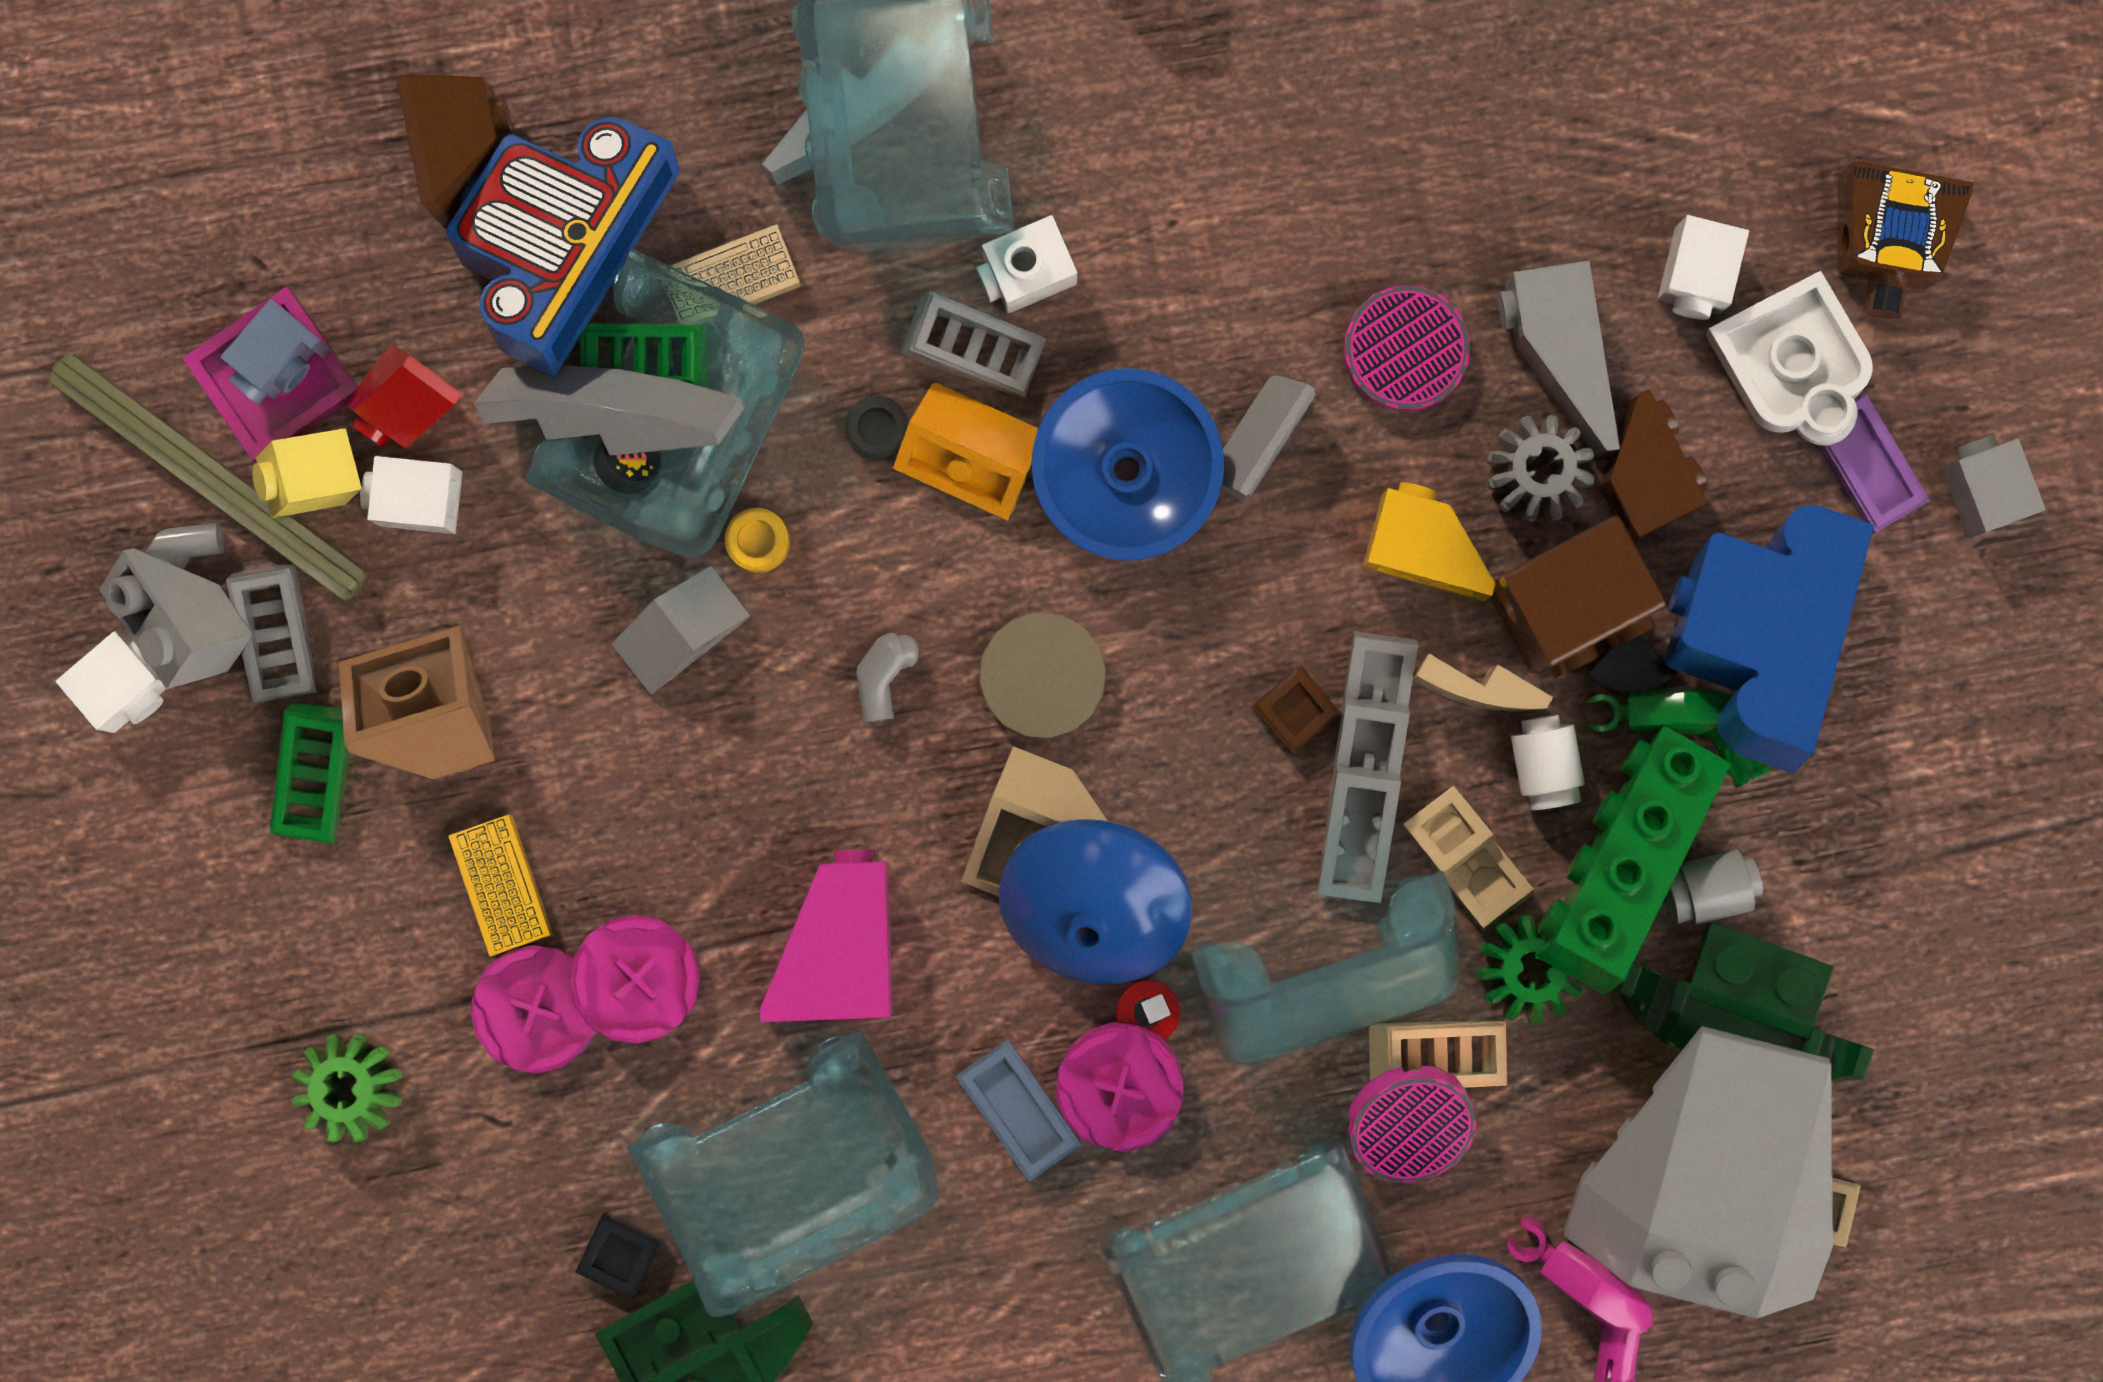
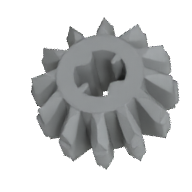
M1549 415L1543 422L1539 434L1535 421L1530 416H1526L1518 422L1520 437L1508 429H1503L1497 436L1500 445L1506 452L1491 451L1486 457V463L1491 467L1504 470V473L1491 477L1486 482L1489 490H1498L1507 486L1511 493L1499 505L1504 512L1512 509L1520 500L1524 502L1522 521L1532 523L1539 513L1541 504L1545 517L1549 522L1553 523L1562 518L1561 503L1573 510H1576L1583 504L1584 501L1581 494L1573 486L1579 488L1590 487L1594 484L1595 476L1588 471L1577 469V466L1590 461L1594 457V453L1591 448H1584L1576 452L1571 448L1570 445L1581 434L1577 427H1572L1560 438L1556 436L1559 425L1558 418ZM1539 455L1547 458L1549 461L1545 468L1552 466L1554 469V475H1550L1541 484L1531 478L1535 474L1534 470L1531 472L1526 470V464H1530Z

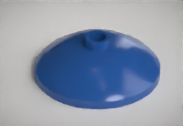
M1123 368L1100 372L1077 382L1067 389L1053 403L1044 416L1037 431L1032 452V476L1035 492L1045 515L1061 535L1080 549L1099 557L1119 561H1135L1157 557L1177 548L1191 538L1211 514L1218 499L1224 475V454L1221 438L1216 424L1202 402L1186 387L1162 374L1142 369ZM1127 459L1135 462L1139 469L1138 476L1132 481L1120 480L1114 471L1119 461Z
M1094 819L1069 820L1047 826L1026 838L1012 853L1004 869L999 888V904L1003 921L1019 947L1034 961L1048 970L1066 978L1085 983L1120 984L1135 981L1155 973L1169 963L1179 952L1188 935L1192 918L1193 905L1190 887L1183 871L1174 858L1162 846L1146 835L1132 828L1109 821Z
M1452 1254L1429 1258L1410 1265L1387 1279L1365 1302L1355 1320L1350 1337L1349 1352L1351 1366L1357 1382H1521L1534 1363L1539 1350L1542 1335L1540 1311L1526 1283L1512 1269L1502 1263L1483 1256L1470 1254Z

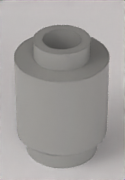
M1737 849L1682 863L1665 898L1670 914L1676 924L1690 921L1693 926L1754 911V897L1763 895V885L1754 859L1744 860L1741 853Z

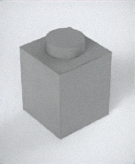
M1993 434L1956 448L1960 460L1941 468L1968 539L2046 510L2019 438L1997 445Z

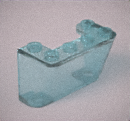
M798 0L797 6L793 7L791 24L794 35L800 43L803 68L798 76V88L801 99L807 106L810 132L805 140V152L808 163L814 170L816 198L812 204V216L817 231L821 235H825L833 245L868 254L883 255L1015 231L1008 168L982 160L969 39L981 44L994 42L989 0H972L974 15L970 0ZM991 188L994 194L995 207L992 201Z

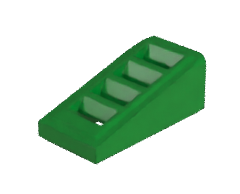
M587 324L580 335V367L598 368V337H610V369L623 370V337H634V372L648 374L647 337H658V375L654 376L676 379L708 388V325ZM671 337H682V376L671 375Z
M293 702L284 710L269 834L330 844L335 842L350 760V753L344 742L342 708L306 702ZM306 727L333 732V738L329 740L303 735V729ZM299 752L330 757L329 766L298 761ZM299 778L327 783L326 792L293 787L294 780ZM290 803L324 808L322 818L291 814L289 813Z

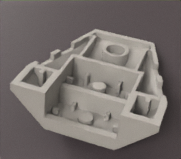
M1701 1026L1653 1086V1095L1633 1119L1627 1118L1617 1131L1616 1141L1598 1163L1593 1161L1581 1176L1563 1229L1564 1237L1602 1263L1610 1272L1631 1287L1757 1319L1813 1300L1833 1248L1830 1059Z

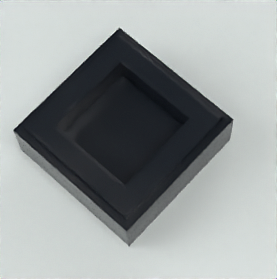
M604 1212L575 1273L633 1300L638 1294L663 1238L610 1213Z

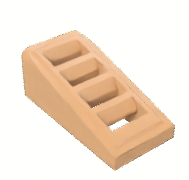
M1506 1021L1404 1022L1370 1024L1369 1026L1370 1081L1385 1071L1401 1067V1042L1402 1067L1404 1071H1421L1419 1066L1421 1065V1039L1428 1038V1066H1435L1454 1075L1464 1088L1507 1085ZM1472 1036L1481 1037L1482 1072H1472ZM1447 1037H1454L1455 1072H1448Z

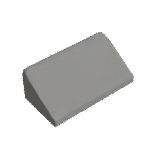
M1278 375L1271 376L1267 380L1223 448L1224 475L1221 487L1223 492L1242 504L1244 501L1248 502L1316 395L1314 393L1315 388L1306 383Z

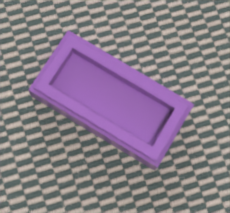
M1866 392L1854 398L1857 406V420L1849 435L1836 444L1817 446L1861 520L1874 524L1872 532L1874 534L1928 503L1930 499Z

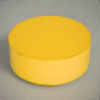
M750 508L738 513L730 521L725 533V546L730 558L739 567L753 573H764L773 570L783 562L789 551L790 537L787 527L775 513L764 508Z

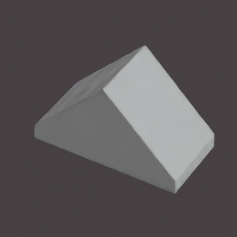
M710 566L655 598L611 645L652 695L751 616L713 567Z

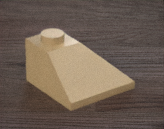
M1013 746L992 795L961 882L999 897L1000 883L1006 864L1015 849L1026 838L1047 826L1064 821L1079 819L1107 821L1074 770Z

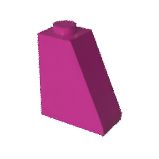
M873 849L834 851L835 863L819 865L760 1007V1022L886 1018L893 1015L888 862H873Z

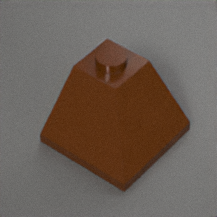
M420 74L397 76L396 81L420 201L443 228L447 229L461 207V197L467 183L475 175H481L503 140V133L512 132L507 101L504 94H494V91L484 77Z

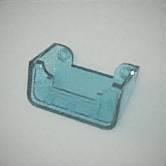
M631 248L623 267L617 273L613 283L616 310L623 316L632 319L631 324L708 325V389L740 397L744 410L719 445L660 450V471L649 486L639 493L623 494L616 492L606 486L598 477L594 468L593 457L596 448L602 441L600 434L544 439L535 450L533 462L524 482L637 540L687 558L697 559L705 555L720 536L800 364L804 351V338L802 331L797 326L746 300ZM625 337L623 340V370L634 372V337ZM647 337L648 375H658V337ZM671 337V375L682 376V337Z
M1444 871L1423 872L1395 882L1397 891L1391 898L1388 915L1375 922L1383 947L1281 981L1270 983L1261 957L1246 944L1235 941L1217 944L1216 941H1212L1185 950L1184 952L1214 1043L1219 1052L1231 1062L1242 1065L1255 1064L1436 1005L1449 998L1457 988L1460 968L1455 905Z
M862 1029L847 1037L839 1035L822 1042L813 1053L814 1058L808 1065L809 1081L697 1137H694L692 1131L687 1126L661 1123L645 1131L639 1138V1141L627 1146L632 1161L707 1314L711 1317L726 1316L742 1310L916 1220L929 1211L938 1201L940 1192L932 1154Z
M1332 1136L1305 1148L1306 1154L1298 1158L1299 1165L1295 1166L1290 1159L1279 1163V1167L1164 1218L1157 1216L1148 1220L1150 1230L1146 1232L1143 1227L1131 1230L1130 1226H1126L1100 1238L1101 1249L1161 1382H1209L1215 1377L1212 1371L1214 1367L1351 1307H1354L1356 1314H1359L1363 1305L1375 1290L1396 1274L1343 1144L1336 1137Z

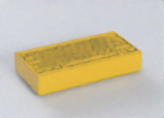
M506 815L448 836L490 957L553 935L512 815Z

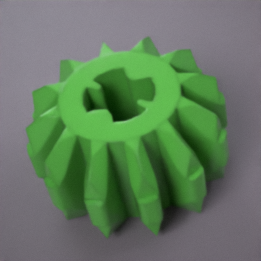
M340 1034L330 1035L326 1038V1053L315 1046L307 1048L304 1052L306 1061L314 1071L298 1069L292 1072L291 1079L297 1084L308 1086V1093L294 1096L291 1099V1104L294 1108H301L311 1104L314 1110L306 1117L303 1123L307 1130L316 1129L327 1120L325 1130L327 1141L332 1143L339 1141L345 1129H347L349 1136L354 1142L367 1139V1123L378 1130L386 1128L390 1123L387 1114L379 1105L396 1107L401 1104L402 1096L396 1092L385 1090V1083L399 1080L402 1078V1072L399 1068L383 1072L379 1066L390 1054V1050L386 1046L374 1049L366 1057L368 1048V1037L366 1035H354L349 1042L348 1048ZM353 1075L357 1082L354 1084L352 1092L357 1099L355 1101L353 1097L341 1101L336 1095L342 1088L337 1076L338 1078Z

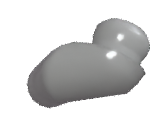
M217 522L164 529L154 537L144 553L184 570L193 557L223 554L224 536L222 528Z
M888 633L879 637L857 666L856 676L863 723L895 719L890 682L901 669L913 667L918 660L919 648L911 636L905 634L898 636L895 633Z

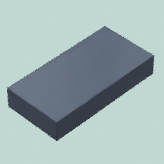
M1009 1039L955 1076L1029 1182L1082 1145Z

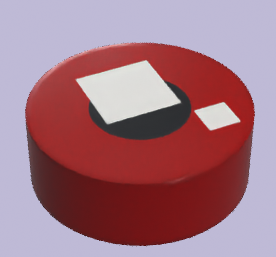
M1139 980L1130 984L1119 996L1116 1005V1018L1118 1023L1138 1024L1160 1035L1165 1040L1177 1028L1180 1020V1005L1174 992L1165 984L1156 980Z

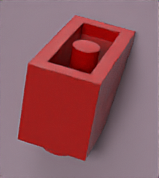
M390 343L345 405L359 415L352 426L369 439L384 448L391 438L406 449L452 408L462 396V393L411 355Z

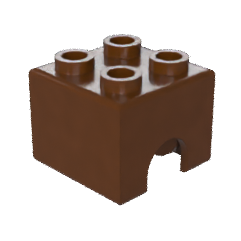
M1612 516L1506 572L1494 581L1495 587L1490 597L1530 672L1538 673L1549 669L1554 679L1599 657L1593 646L1594 644L1605 639L1609 648L1612 649L1656 627L1651 614L1662 609L1665 605V601L1621 519L1617 516Z

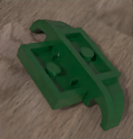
M1714 923L1706 924L1687 982L1668 977L1633 963L1619 994L1642 1026L1657 1037L1661 1043L1681 1050L1684 1049L1700 1027L1703 1026L1829 1058L1831 1063V1082L1864 1080L1874 1052L1873 1048L1814 1028L1834 966Z
M710 1269L599 1329L595 1335L620 1382H775L788 1367L811 1329L813 1321L799 1295L759 1319L751 1320L741 1325L713 1270Z

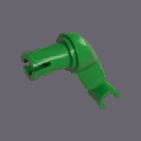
M1669 686L1630 691L1627 703H1618L1615 698L1605 694L1595 695L1584 703L1594 704L1601 702L1608 705L1611 709L1612 717L1607 725L1585 726L1586 729L1593 733H1605L1616 727L1619 722H1629L1633 733L1657 732L1664 725L1675 732L1693 736L1701 735L1703 740L1710 738L1719 756L1731 763L1728 773L1733 780L1735 789L1772 770L1771 766L1737 754L1730 750L1723 742L1718 730V718L1725 704L1735 694L1733 692L1704 687Z

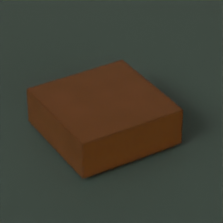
M1302 665L1251 706L1291 755L1342 714Z

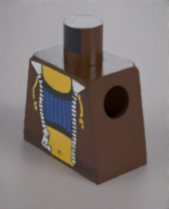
M1855 160L1839 174L1837 183V268L1839 274L1843 276L1868 280L1863 309L1865 314L1880 318H1901L1907 288L1926 290L1940 280L1969 203L1974 182Z

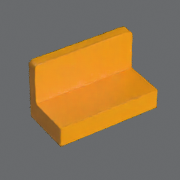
M933 383L909 421L892 469L1008 521L1032 467L1033 446L1039 428L944 385Z

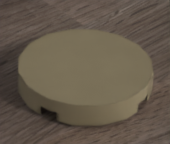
M1034 612L1012 619L993 635L982 655L979 682L987 707L1003 726L1023 737L1052 739L1073 732L1092 717L1104 694L1106 667L1098 643L1084 626L1062 614Z

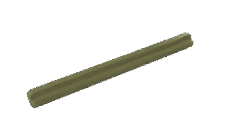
M66 354L54 364L49 381L55 388L339 599L349 601L360 591L367 577L362 567L292 515L272 518L268 502L259 499L253 486L75 354Z

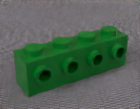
M1664 725L1646 742L1637 738L1627 752L1619 769L1620 772L1627 775L1618 794L1614 791L1608 793L1593 819L1592 824L1599 827L1600 831L1592 847L1584 844L1575 855L1566 872L1565 878L1572 881L1573 884L1564 902L1556 898L1539 925L1538 933L1546 938L1536 957L1602 995L1607 994L1625 980L1731 763Z

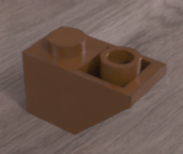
M1650 389L1637 395L1627 404L1617 433L1620 449L1609 457L1599 487L1613 516L1621 519L1632 542L1708 504L1703 494L1704 491L1708 490V484L1701 467L1692 456L1684 457L1674 435L1679 433L1677 420L1671 408L1663 399L1656 402Z

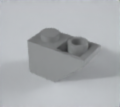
M134 548L124 550L99 589L111 612L118 617L139 648L142 658L151 666L166 689L228 672L253 635L219 584Z

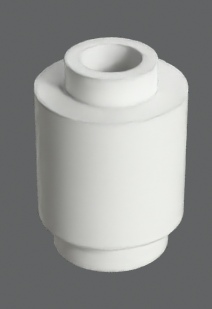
M1559 714L1522 720L1523 732L1511 735V742L1521 795L1528 796L1530 809L1543 810L1581 802L1579 786L1585 785L1574 724L1561 725Z

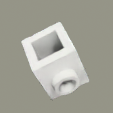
M1053 215L982 244L985 263L976 267L979 279L989 301L993 302L1001 298L1007 314L1077 285L1076 268Z
M113 631L55 681L96 730L112 733L118 731L129 720L132 724H137L153 714L162 705L164 700L160 694L166 690L151 666L142 658L140 650L131 636L117 631Z

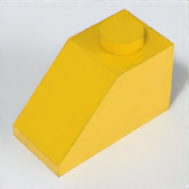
M1401 482L1398 490L1387 488L1381 495L1362 568L1480 601L1490 598L1494 591L1495 582L1449 504L1435 501L1437 492L1421 485Z

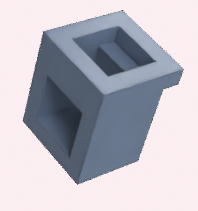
M270 298L220 358L236 370L228 380L259 405L266 396L275 399L281 391L286 394L296 388L307 375L310 369V364L307 360L314 352L323 359H326L333 350Z

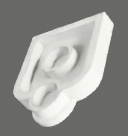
M1821 271L1708 329L1705 336L1751 416L1761 427L1778 433L1796 429L1805 440L1817 445L1836 444L1846 438L1852 431L1857 420V406L1854 398L1863 391L1871 378L1872 359Z

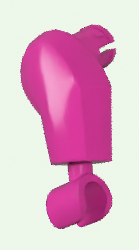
M1522 1217L1520 1224L1526 1230L1533 1232L1538 1237L1539 1242L1533 1247L1525 1248L1520 1246L1511 1237H1508L1510 1253L1522 1262H1532L1538 1259L1545 1265L1541 1269L1540 1275L1586 1309L1596 1319L1597 1324L1602 1326L1597 1366L1593 1376L1594 1381L1607 1382V1378H1611L1610 1382H1636L1635 1371L1640 1335L1653 1325V1312L1650 1303L1635 1287L1626 1284L1610 1272L1602 1263L1587 1253L1564 1241L1556 1249L1546 1242L1544 1225L1533 1217Z

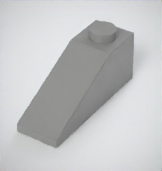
M1590 261L1513 272L1505 283L1506 291L1498 292V311L1502 328L1504 330L1512 328L1516 348L1572 426L1577 427L1581 431L1580 437L1587 447L1593 450L1595 458H1609L1620 449Z

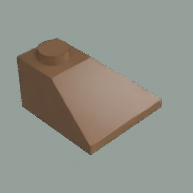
M460 625L338 662L344 742L350 754L430 779L468 771L476 766L495 761L490 719L465 635Z

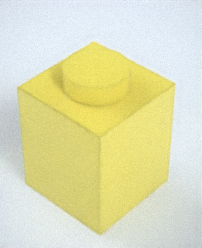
M346 428L271 441L256 457L257 463L253 465V482L256 493L261 501L268 502L272 518L342 506L362 490Z

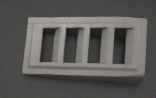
M930 291L923 295L918 302L900 355L950 374L1024 398L1026 397L1046 338ZM936 317H940L947 321L938 345L935 347L927 342ZM962 325L971 328V331L960 357L951 352ZM988 334L996 338L986 366L977 364L976 360L985 335ZM1011 342L1020 345L1010 376H1007L999 371Z
M285 563L231 574L226 579L231 603L253 634L242 650L252 702L259 703L316 693L318 689L296 566L292 563ZM280 586L281 598L257 602L251 601L250 591ZM286 613L288 623L256 628L254 617ZM291 638L293 648L260 654L259 643ZM296 662L298 674L264 680L263 668Z

